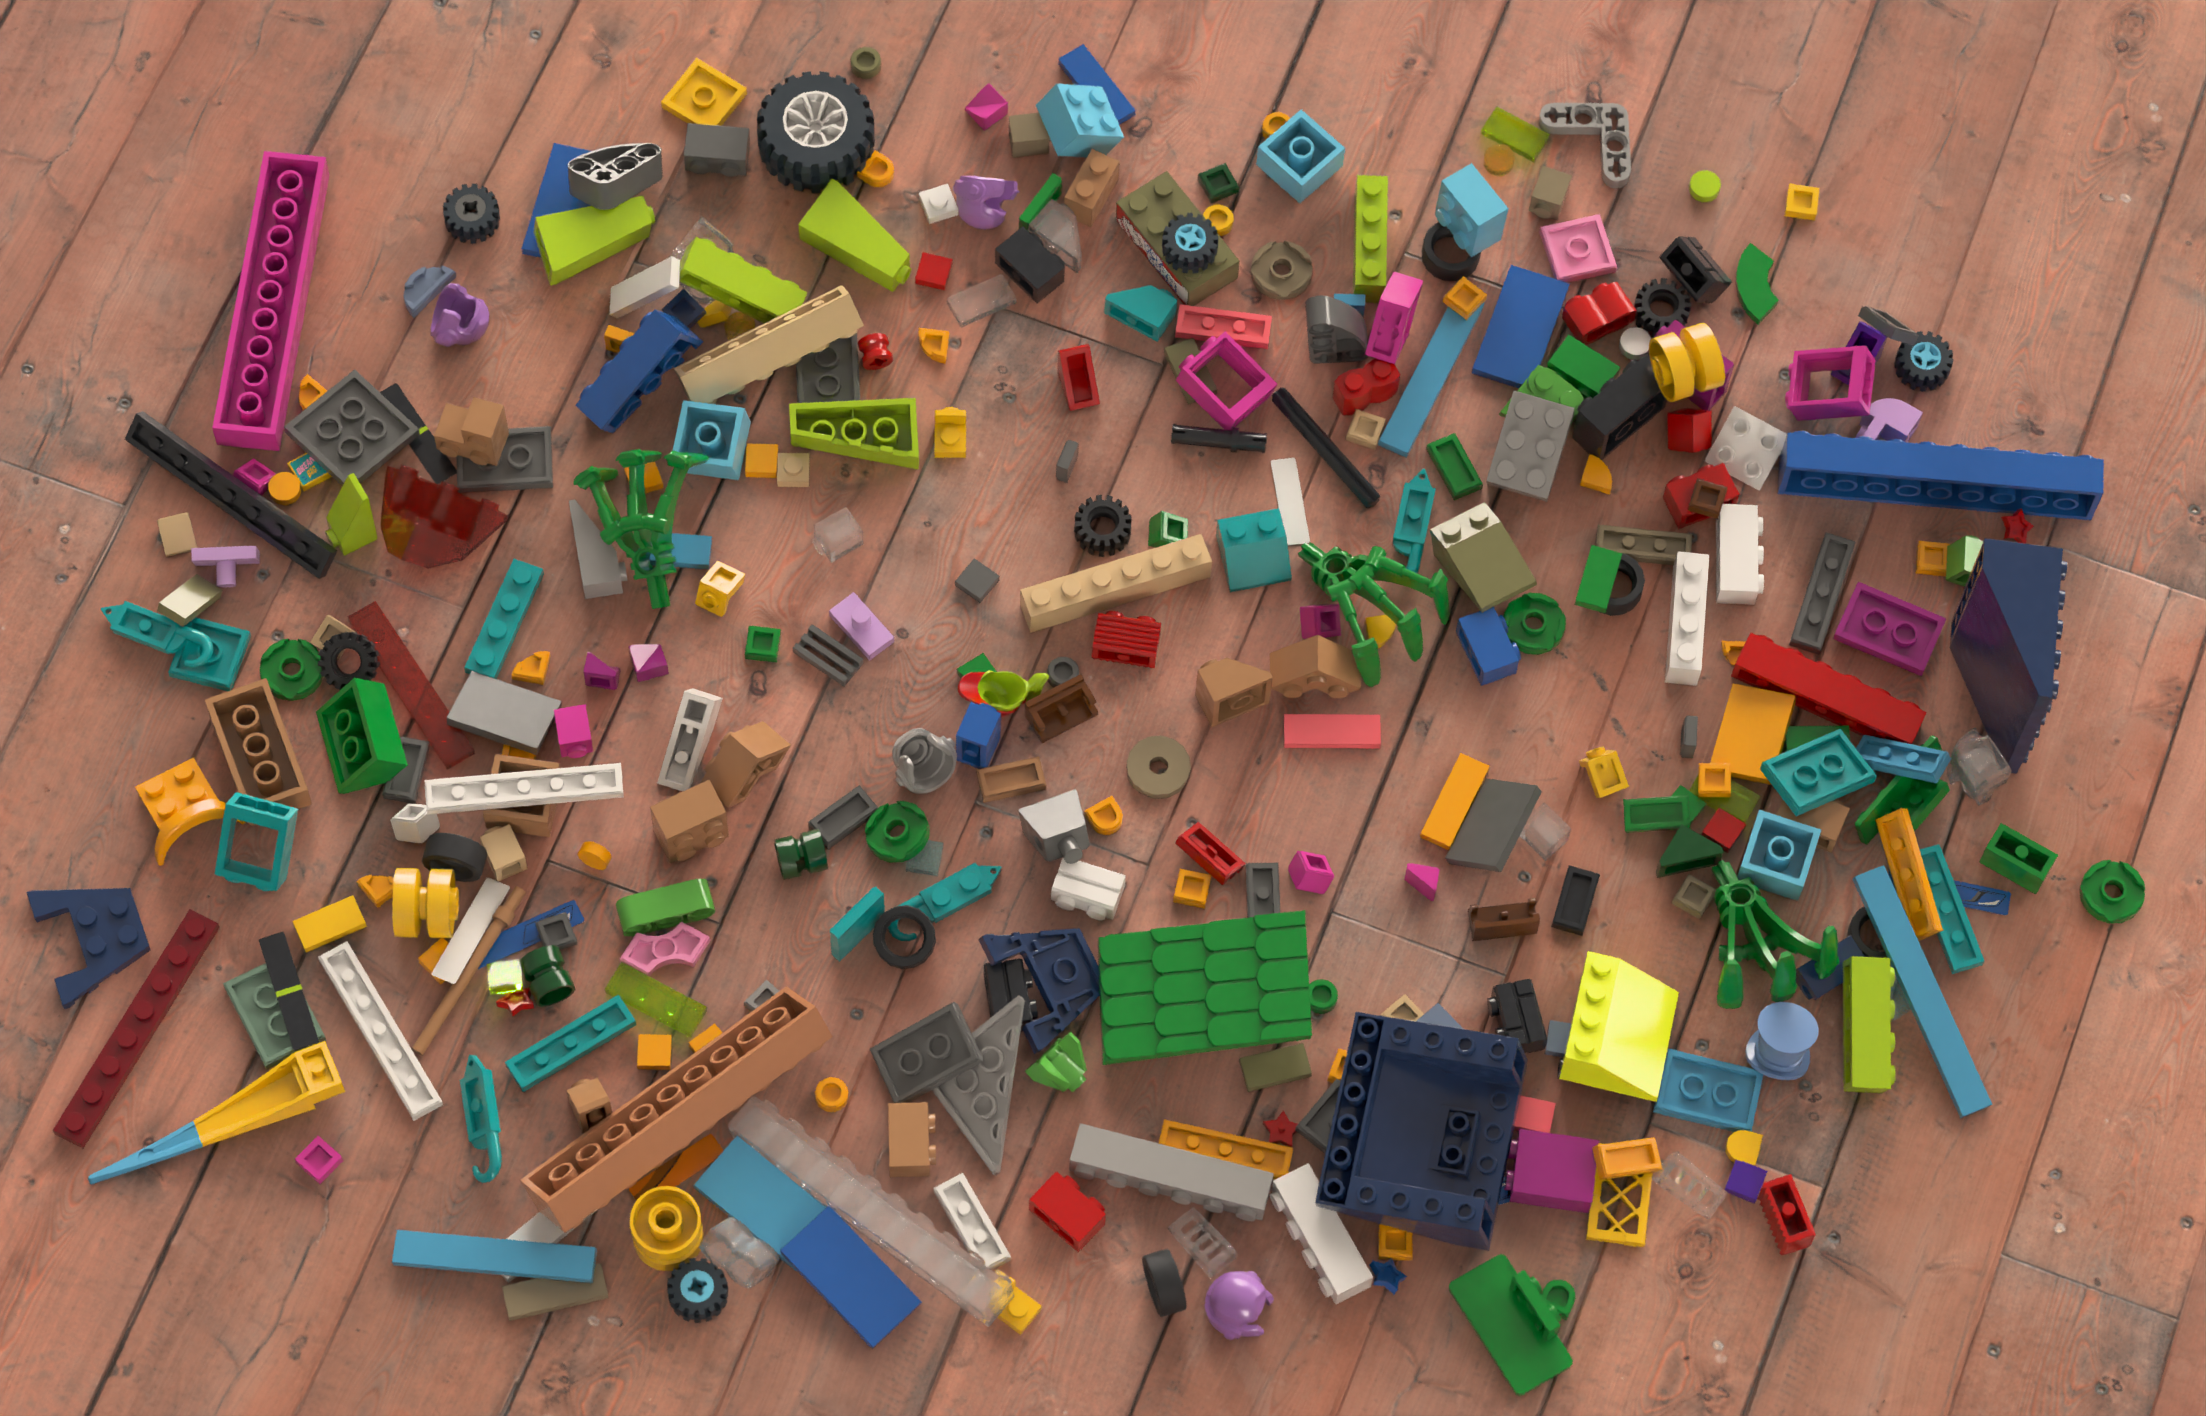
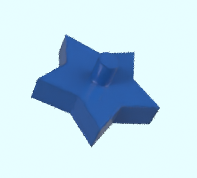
M1392 1258L1386 1263L1372 1261L1369 1265L1375 1275L1373 1285L1384 1286L1393 1294L1398 1291V1283L1404 1281L1407 1277L1396 1269Z

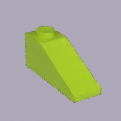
M352 473L346 478L326 517L329 529L325 531V534L331 546L334 548L338 546L344 556L378 539L369 498L355 474Z

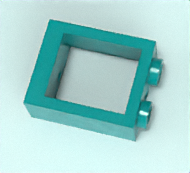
M236 792L225 805L214 874L224 877L229 882H244L255 885L256 888L262 891H277L287 879L298 809ZM237 819L278 830L272 870L230 859Z

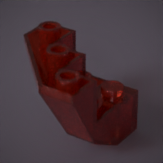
M401 464L400 469L387 466L380 527L387 551L403 561L427 569L462 561L507 522L509 515L498 510L500 504L482 498L480 502L458 493L459 487L441 481L439 485L418 476L419 471L407 465Z

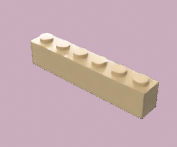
M841 285L675 367L674 370L689 401L715 404L718 398L726 394L738 393L745 388L746 384L754 380H764L770 377L774 370L782 366L788 367L798 363L802 356L810 352L817 353L823 351L829 346V343L839 338L845 339L853 336L857 329L864 325L850 294Z
M1202 534L1020 589V607L1030 633L1209 578L1211 576L1212 560Z

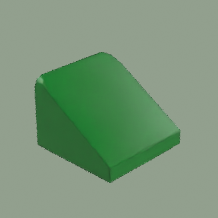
M1160 511L1149 520L1148 546L1157 548L1188 538L1187 518Z

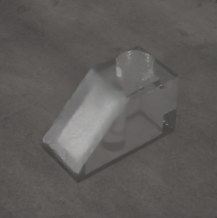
M1052 199L1029 224V233H1035L1051 254H1057L1067 267L1078 273L1081 270L1082 253L1077 217L1070 207L1065 204L1060 205Z

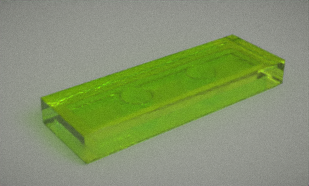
M622 962L605 987L606 994L612 997L619 994L625 1004L690 1038L707 1012V1006Z

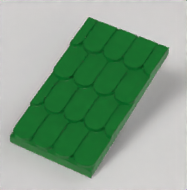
M1305 910L1211 921L1205 924L1150 929V931L1110 934L1098 938L1102 1065L1311 1039L1312 1025Z

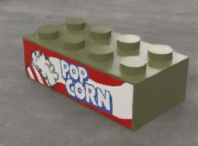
M1166 171L1117 201L1116 221L1184 305L1195 306L1238 279L1240 261L1218 235L1217 255L1212 265L1208 263V268L1204 271L1199 268L1198 273L1193 274L1192 270H1188L1186 274L1182 273V268H1179L1177 271L1173 269V263L1167 264L1162 253V237L1169 221L1172 218L1176 221L1177 216L1180 214L1183 217H1187V213H1193V217L1202 214Z

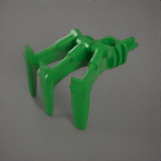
M636 449L621 452L617 456L616 461H619L623 468L629 467V495H627V516L621 518L605 487L606 482H610L618 477L617 469L590 466L577 475L573 482L574 485H578V487L584 490L590 487L598 506V515L604 527V530L600 532L602 540L608 545L616 541L619 547L626 552V557L632 558L633 562L630 563V567L635 572L633 578L634 580L647 579L652 609L671 606L665 574L677 572V568H674L673 564L676 562V557L671 553L675 549L674 543H672L675 508L688 469L709 460L708 456L701 453L672 450L663 457L666 459L667 465L674 468L665 492L659 498L654 514L648 513L644 486L645 464L661 459L662 453L659 451ZM651 553L656 559L655 567H652L649 558Z
M1305 542L1301 546L1302 550L1298 553V556L1312 566L1311 576L1313 582L1330 597L1332 602H1338L1344 618L1351 628L1357 644L1352 646L1351 651L1357 669L1364 683L1369 687L1378 685L1381 679L1378 646L1374 637L1368 640L1364 639L1356 620L1357 613L1349 595L1354 593L1363 597L1384 612L1397 625V630L1401 633L1406 651L1414 662L1421 658L1423 653L1421 616L1417 612L1416 607L1405 615L1387 597V593L1374 580L1403 585L1433 599L1441 623L1444 625L1447 623L1450 615L1447 590L1448 578L1441 568H1439L1438 573H1434L1432 578L1429 579L1406 569L1405 565L1385 557L1386 551L1378 546H1373L1368 556L1362 554L1352 556L1348 552L1342 551L1338 546L1333 547L1327 554L1311 542L1309 544Z
M1724 860L1719 861L1717 866L1712 867V872L1720 885L1715 892L1714 902L1720 914V921L1723 927L1728 929L1727 945H1719V961H1724L1717 990V1004L1719 1007L1737 1009L1742 1006L1744 982L1742 970L1738 962H1742V959L1747 961L1754 959L1759 967L1772 978L1773 981L1769 991L1773 1002L1789 1000L1796 993V967L1794 956L1791 953H1799L1817 961L1814 967L1819 979H1825L1835 971L1840 960L1838 956L1837 930L1834 926L1829 925L1824 930L1821 944L1813 942L1793 930L1769 908L1768 902L1761 896L1759 888L1754 885L1751 877L1738 880L1730 862L1725 863ZM1735 924L1743 926L1748 944L1742 946L1735 945ZM1758 926L1762 931L1768 934L1765 938L1762 937ZM1778 947L1787 950L1781 953L1778 962L1770 952V950L1775 951Z

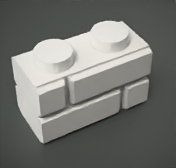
M1062 858L1052 886L1051 900L1056 901L1055 904L1065 910L1071 911L1075 907L1087 911L1086 914L1093 919L1105 920L1106 917L1113 920L1125 887L1126 875L1081 861L1069 864Z

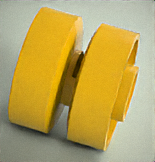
M1699 323L1683 328L1680 331L1679 337L1671 332L1650 340L1649 357L1652 370L1662 394L1669 402L1692 396L1694 386L1698 391L1705 392L1724 385L1725 368L1717 340L1707 324Z
M396 868L392 902L394 936L417 938L421 930L422 919H426L427 932L430 938H452L455 920L458 919L459 890L456 887L454 869H431L428 875L427 887H423L419 868Z
M661 1186L648 1190L635 1202L630 1214V1228L635 1251L646 1265L661 1271H673L674 1268H679L681 1262L684 1261L686 1264L689 1262V1259L697 1257L703 1244V1228L699 1207L692 1196L676 1187Z

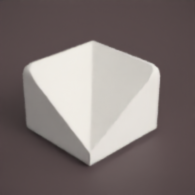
M408 803L390 820L395 838L406 842L423 843L440 827L437 814L427 815L426 805Z

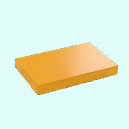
M1733 683L1710 763H1731V777L1772 785L1760 770L1762 762L1778 756L1782 752L1796 702L1795 695Z

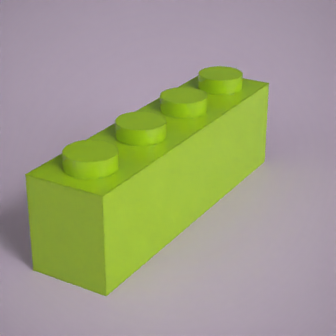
M1357 175L1353 294H1365V303H1379L1386 288L1388 176Z
M695 237L686 247L680 262L679 282L762 323H766L803 305L807 292L800 289L796 283L782 280L772 275L768 269L754 266L744 261L740 255L732 252L728 253L716 247L715 243L708 239Z
M1851 956L1843 961L1844 1092L1884 1093L1890 1090L1891 1085L1895 1082V1067L1891 1065V1052L1895 1049V1034L1891 1032V1020H1893L1895 1015L1894 1000H1890V987L1894 985L1895 971L1893 967H1890V958Z

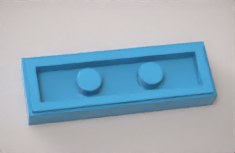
M1863 735L1856 747L1872 770L1933 783L1939 781L1951 760L1949 753L1946 751L1869 735Z

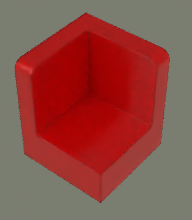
M1683 408L1668 413L1669 450L1695 453L1712 447V411Z

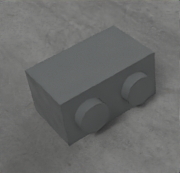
M688 123L684 149L685 171H692L696 174H706L707 172L721 173L729 177L747 175L750 150L749 128Z

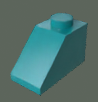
M1152 285L1108 294L1105 298L1104 313L1158 342L1177 314L1178 299L1165 289H1157Z

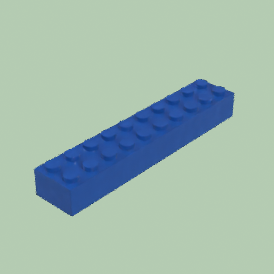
M1806 431L1787 432L1778 468V494L2014 514L2017 509L2022 508L2024 515L2092 520L2102 498L2104 484V459H2097L2090 455L2073 457L2063 456L2058 452L2038 454L2024 449L2002 451L1996 447L1978 449L1968 448L1963 444L1943 446L1928 441L1907 443L1901 439L1883 441L1874 440L1868 436L1848 438L1833 433L1812 435Z

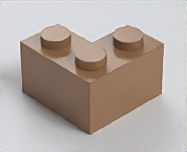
M473 397L469 409L446 403L434 434L437 450L450 457L459 455L469 458L472 462L479 465H487L488 463L497 466L509 435L504 405Z
M1319 635L1269 653L1270 673L1273 677L1271 689L1282 693L1287 698H1298L1302 696V693L1313 689L1325 692L1332 698H1344L1348 693L1361 689V676L1351 649Z
M764 721L752 726L746 725L734 733L731 731L721 740L719 744L721 749L717 756L713 757L704 769L706 774L700 784L710 780L720 801L728 808L746 800L760 776L778 768L791 744Z

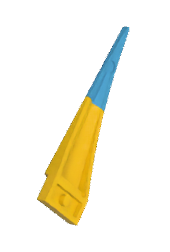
M323 1041L294 1052L250 1085L197 1119L136 1153L91 1174L88 1177L89 1183L95 1184L316 1109L315 1103L344 1093V1086L326 1042Z

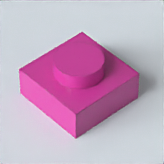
M317 1136L295 1158V1162L317 1183L321 1184L343 1162V1158L321 1137Z

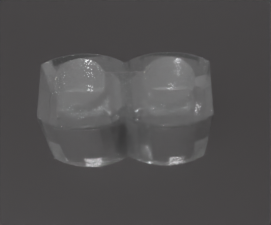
M731 1217L711 1228L699 1246L703 1255L710 1262L725 1268L733 1281L748 1289L767 1278L780 1259L776 1251L769 1244L754 1238L746 1225Z

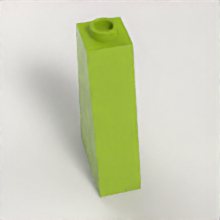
M832 178L798 224L799 239L894 292L899 283L903 285L911 274L910 254L838 181Z
M644 195L630 198L612 209L602 210L588 206L536 217L533 233L550 286L556 285L648 238L651 225L655 224L653 208L646 205Z

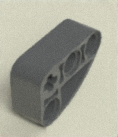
M631 143L604 147L582 154L572 159L567 165L570 195L602 210L612 209L656 184L663 177L661 148L653 143Z
M1313 296L1306 300L1305 310L1309 356L1312 363L1358 362L1368 357L1365 355L1368 345L1366 322L1355 308L1329 296Z

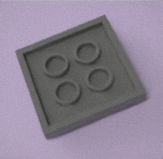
M355 369L284 426L285 433L341 486H343L348 475L352 473L355 474L361 484L420 435L419 429Z

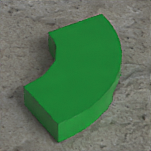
M1749 243L1741 255L1736 270L1737 296L1746 314L1759 325L1778 305L1779 299L1772 293L1768 283V273L1773 267L1774 260L1752 243Z

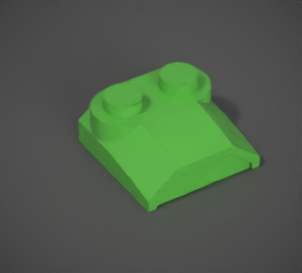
M1540 365L1531 372L1526 381L1517 390L1518 392L1575 408L1571 424L1577 418L1578 406L1585 400L1582 394L1553 370ZM1511 399L1499 413L1500 416L1506 417Z

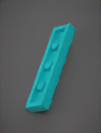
M513 559L465 664V673L470 674L471 671L497 679L544 575L543 568Z
M1940 844L1920 849L1943 931L1937 933L1951 973L1955 974L1983 966L1985 960Z
M618 994L505 1061V1065L521 1091L525 1092L636 1026V1020Z

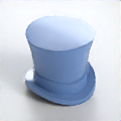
M1776 1002L1766 1006L1758 1017V1030L1751 1036L1746 1045L1745 1056L1750 1066L1763 1075L1779 1080H1795L1802 1077L1807 1072L1810 1064L1809 1048L1816 1042L1819 1033L1816 1019L1808 1010L1794 1003Z

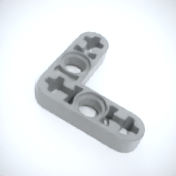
M1549 103L1543 106L1538 121L1542 131L1554 135H1600L1603 182L1610 188L1615 189L1622 188L1628 183L1631 172L1629 120L1627 110L1623 106L1615 103ZM1584 113L1589 115L1592 121L1583 125L1575 120V116ZM1566 114H1570L1569 124L1566 123ZM1549 115H1555L1557 122L1551 123ZM1610 115H1616V120H1618L1616 130L1611 131L1612 120ZM1612 140L1619 141L1623 145V149L1617 152L1611 151L1607 147V143ZM1619 161L1618 172L1620 177H1614L1612 172L1614 162Z

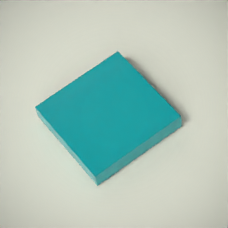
M195 617L185 626L203 632L210 637L213 643L212 656L206 664L200 667L191 668L185 666L184 662L186 660H196L203 652L201 645L187 641L184 647L175 652L168 671L169 676L228 692L233 688L251 638V633L247 630Z
M873 887L830 929L831 955L839 962L875 928L876 921L885 912L884 893L877 887Z

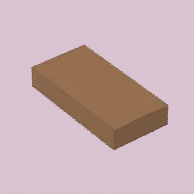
M1039 756L976 769L983 803L1046 790L1047 787Z

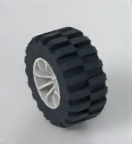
M811 71L802 72V76L798 78L795 75L785 78V84L777 83L771 89V95L768 94L761 102V109L758 110L757 139L761 160L766 163V169L772 176L778 174V181L785 186L791 183L794 190L804 192L805 188L811 189V193H821V189H825L832 178L840 184L849 185L854 181V174L857 175V171L861 173L865 168L866 160L871 158L873 147L875 146L873 110L870 109L869 100L866 95H860V88L854 83L847 85L846 78L840 75H836L835 78L830 77L829 72L820 71L819 75H811Z

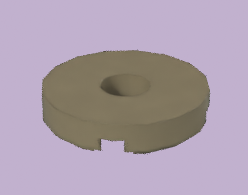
M1269 242L1258 249L1253 257L1251 267L1253 283L1262 294L1272 299L1287 300L1295 298L1303 293L1311 283L1313 270L1311 258L1303 247L1293 242ZM1277 265H1286L1290 272L1286 275H1279L1273 269Z
M1151 736L1139 741L1130 751L1126 764L1127 777L1133 788L1153 799L1169 798L1179 793L1187 783L1191 772L1190 757L1184 746L1176 740L1165 736ZM1161 761L1167 765L1168 769L1162 774H1156L1151 771L1149 766L1153 762Z

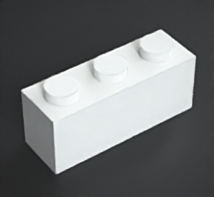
M1722 505L1719 518L1716 519V603L1754 605L1758 593H1763L1764 575L1758 574V565L1763 564L1764 557L1763 546H1758V536L1763 534V517H1758V505Z

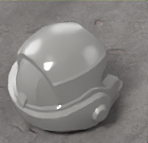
M923 728L911 729L899 737L892 749V758L897 768L895 780L898 785L904 786L916 794L929 793L941 787L948 781L955 770L957 753L954 748L955 742L951 738L947 739L945 736L937 737Z

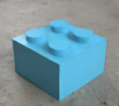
M1056 84L1036 104L1057 156L1087 157L1091 149L1107 155L1124 138L1118 120L1102 87Z
M1301 109L1258 146L1256 165L1297 202L1301 203L1343 166L1345 147Z
M1471 163L1441 181L1435 215L1438 222L1444 227L1447 226L1451 231L1458 247L1465 249L1473 257L1502 239L1509 208Z
M683 400L673 451L701 453L709 457L707 462L690 467L687 474L739 480L751 424L745 408Z
M1759 810L1737 875L1738 880L1751 877L1754 885L1759 889L1798 901L1806 881L1821 829Z

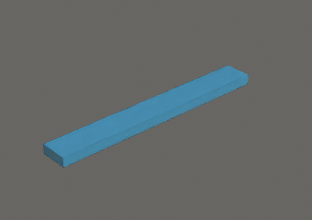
M1883 865L1855 876L1852 879L1883 949L1887 957L1890 958V964L1894 968L1897 980L1959 1117L1963 1118L1990 1107L1993 1104L1885 866Z

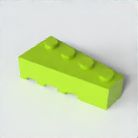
M916 398L789 404L791 446L919 470Z

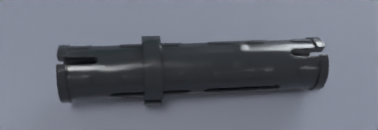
M1173 424L1171 444L1226 448L1234 453H1237V450L1262 453L1266 451L1267 433L1239 431V428L1235 427L1232 430Z

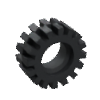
M1662 278L1660 284L1657 283V279H1653L1650 286L1647 282L1642 285V289H1639L1634 303V307L1637 310L1635 319H1637L1636 326L1638 328L1643 326L1647 333L1652 331L1651 338H1654L1661 327L1666 326L1668 328L1675 319L1684 326L1687 324L1691 310L1689 293L1684 295L1685 288L1683 286L1677 289V282L1674 280L1669 285L1666 284L1667 278ZM1654 301H1665L1672 305L1674 312L1670 316L1661 317L1651 311L1650 305Z
M1096 495V501H1093L1090 497L1086 499V505L1081 503L1078 512L1075 514L1074 532L1076 541H1080V547L1083 550L1088 547V553L1094 555L1095 551H1099V557H1104L1105 551H1108L1110 556L1115 555V549H1118L1119 552L1122 551L1124 543L1128 544L1130 540L1131 514H1129V509L1126 505L1122 507V501L1118 498L1116 502H1112L1113 496L1107 495L1106 500H1102V495ZM1107 517L1114 522L1115 529L1110 534L1101 535L1092 530L1091 523L1095 518Z
M357 632L336 634L330 640H327L323 644L324 648L319 651L318 655L321 657L318 661V666H321V676L327 679L326 682L329 685H334L339 690L346 686L353 678L369 681L375 678L377 674L376 669L380 665V662L377 661L379 652L374 649L375 644L367 640V636L357 634ZM347 648L355 650L361 660L359 669L352 674L342 672L337 665L339 653Z

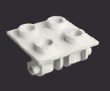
M1734 406L1704 461L1713 466L1724 463L1729 475L1760 491L1778 456L1781 455L1787 434Z

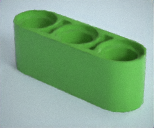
M693 879L629 895L619 899L615 904L623 934L627 937H634L636 933L647 934L675 927L680 922L687 924L706 919L716 911L706 879Z

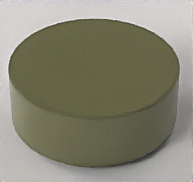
M861 47L855 50L851 56L852 72L862 79L875 77L881 70L880 54L870 47Z

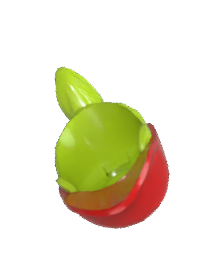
M1008 671L970 672L961 678L957 690L959 695L968 702L978 705L980 703L991 705L997 712L1001 713L1002 718L1015 712L1021 704L1040 695L1049 675L1047 673H1036L1026 681L1019 675Z

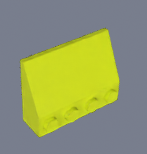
M1588 951L1581 975L1559 1079L1657 1102L1679 992L1622 959Z

